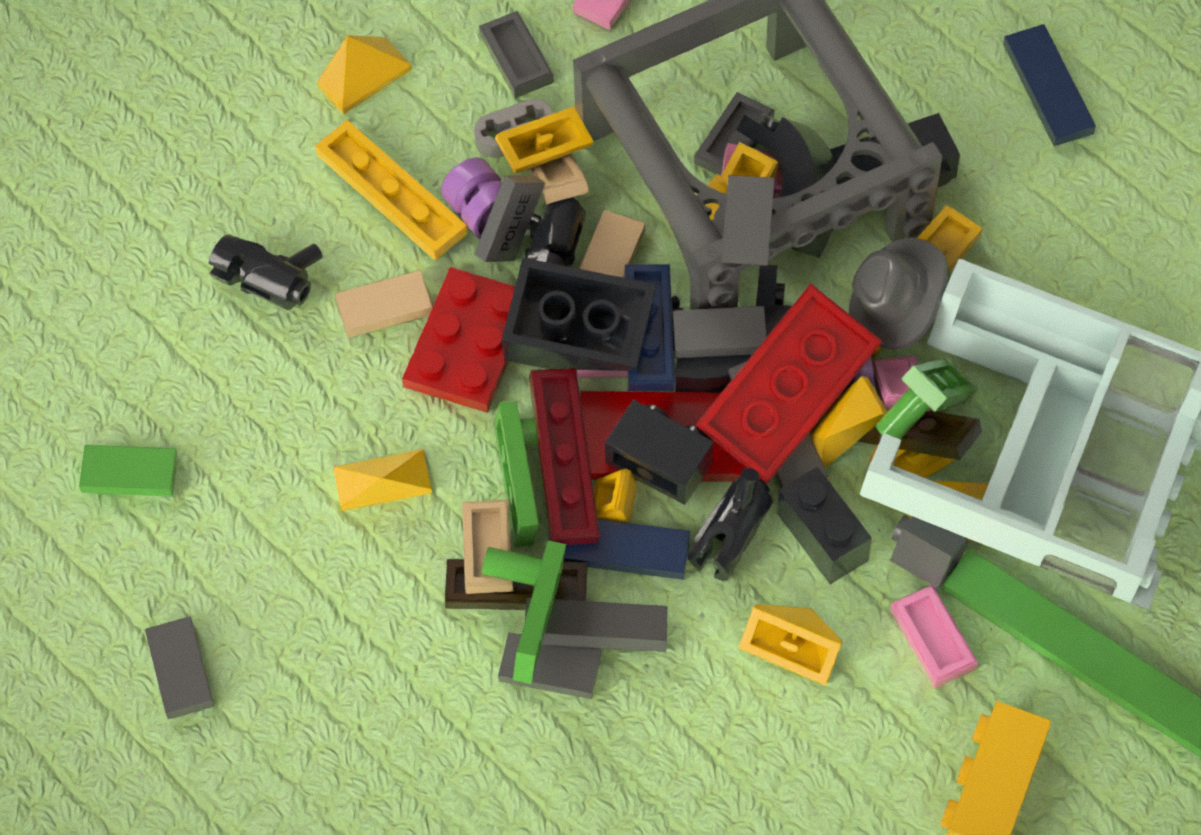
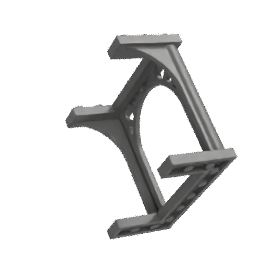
M708 0L573 60L575 109L593 141L611 133L616 134L659 204L677 240L690 275V310L738 307L740 271L753 264L722 263L727 194L707 186L692 175L683 165L629 77L768 16L766 49L773 60H778L808 47L839 94L846 110L849 129L842 155L834 167L822 179L800 192L773 199L772 213L774 215H772L769 261L776 254L793 246L799 248L809 244L817 235L832 228L842 229L847 227L857 217L872 210L881 211L887 208L884 231L892 242L904 238H916L932 222L942 154L934 142L925 146L921 145L825 0ZM867 132L869 142H860L858 137L862 133ZM858 155H870L881 161L882 165L866 172L856 168L851 160ZM843 177L851 178V180L840 185L837 184V181ZM715 203L720 206L715 212L713 220L709 217L712 215V209L705 206V204Z

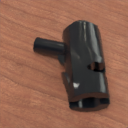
M571 197L549 204L544 202L541 215L533 213L527 228L530 230L532 243L530 248L525 250V258L563 266L573 265L576 258L574 254L586 219V211L578 200Z
M227 234L218 241L210 255L209 264L214 266L210 275L229 286L241 282V291L246 294H254L285 310H291L295 305L301 306L310 293L311 282L307 280L308 273L305 268L321 260L323 255L319 247L313 243L290 257L283 255L275 256L258 243Z
M744 468L741 471L740 478L733 480L721 501L715 506L697 533L694 544L688 552L687 559L701 571L712 554V541L714 538L723 542L726 537L723 546L714 559V564L718 567L714 574L715 579L721 581L729 579L743 552L746 551L754 538L760 523L773 504V499L769 494L770 488L759 479L760 474L757 470Z

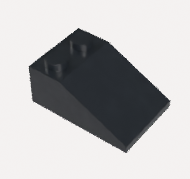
M523 257L502 337L504 360L545 369L576 368V370L637 371L656 292V284Z

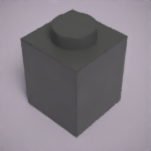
M904 515L891 537L897 543L890 561L934 587L939 588L960 562L969 538L914 516L910 518Z

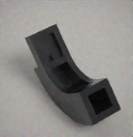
M764 114L762 120H758L744 115L737 128L738 132L769 150L779 162L782 174L780 198L795 194L812 186L822 179L836 164L829 147L814 130L790 119L782 117L779 121ZM834 228L817 235L812 242L803 247L796 248L793 246L791 248L795 251L820 258Z
M778 265L759 266L756 306H764L766 336L771 333L792 307L784 305L785 283H777ZM752 355L677 358L675 392L722 393L731 382L727 371L748 361Z

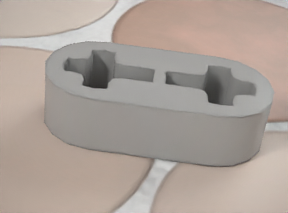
M530 99L486 114L476 122L474 127L476 148L486 157L497 158L504 156L496 140L494 141L491 136H487V133L495 131L498 134L531 122H527L529 117L534 116L537 120L553 114L552 108L542 100Z

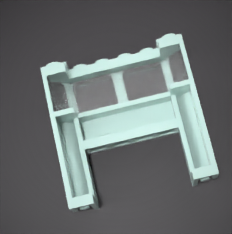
M958 259L944 291L927 345L1028 384L984 497L981 501L893 466L901 440L883 433L870 463L860 495L1149 610L1162 572L1156 570L1158 562L1155 560L1159 549L1154 547L1156 540H1153L1154 536L1163 537L1171 518L1172 512L1164 508L1167 499L1175 502L1185 476L1177 473L1180 464L1188 466L1194 450L1201 451V352Z

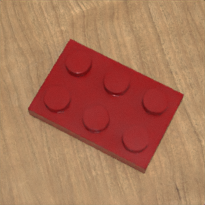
M450 267L402 377L403 387L488 413L509 361L504 360L502 337L515 286Z

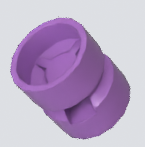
M475 157L456 165L443 181L441 187L442 197L462 217L464 223L478 239L482 236L502 180L485 159Z

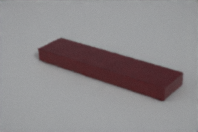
M576 368L531 370L529 383L550 539L553 542L566 545L598 543L600 534Z

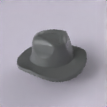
M910 237L895 240L880 250L870 253L861 263L851 285L853 291L849 304V315L883 341L879 347L892 350L906 348L918 342L927 333L937 314L948 281V262L944 253L931 242Z

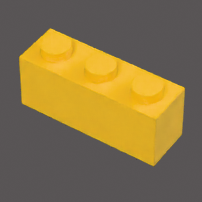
M999 701L995 702L991 716L981 713L972 741L980 743L975 759L965 756L956 781L957 784L964 786L959 802L949 799L940 824L941 827L948 829L947 835L1012 834L1044 746L1051 720Z

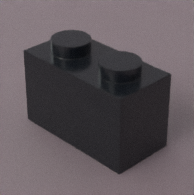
M633 400L605 441V463L618 470L625 468L630 470L633 477L638 481L686 505L713 463L714 442L697 427L691 425L685 427L673 421L661 408L650 404L645 406Z
M818 467L779 490L778 516L829 584L868 562L872 537Z

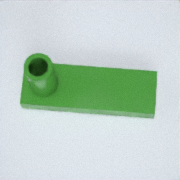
M946 358L913 365L901 378L909 389L875 427L882 436L885 433L901 439L929 408L936 412L966 403L978 389Z
M517 402L499 403L494 421V429L506 498L509 500L515 547L532 546L539 522L525 446L538 445L534 417L520 419Z
M548 540L543 559L489 546L487 548L482 568L483 575L535 586L516 652L514 681L532 684L562 575L566 544Z

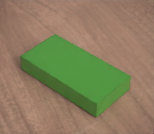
M85 445L79 481L81 493L173 496L178 459L176 448Z

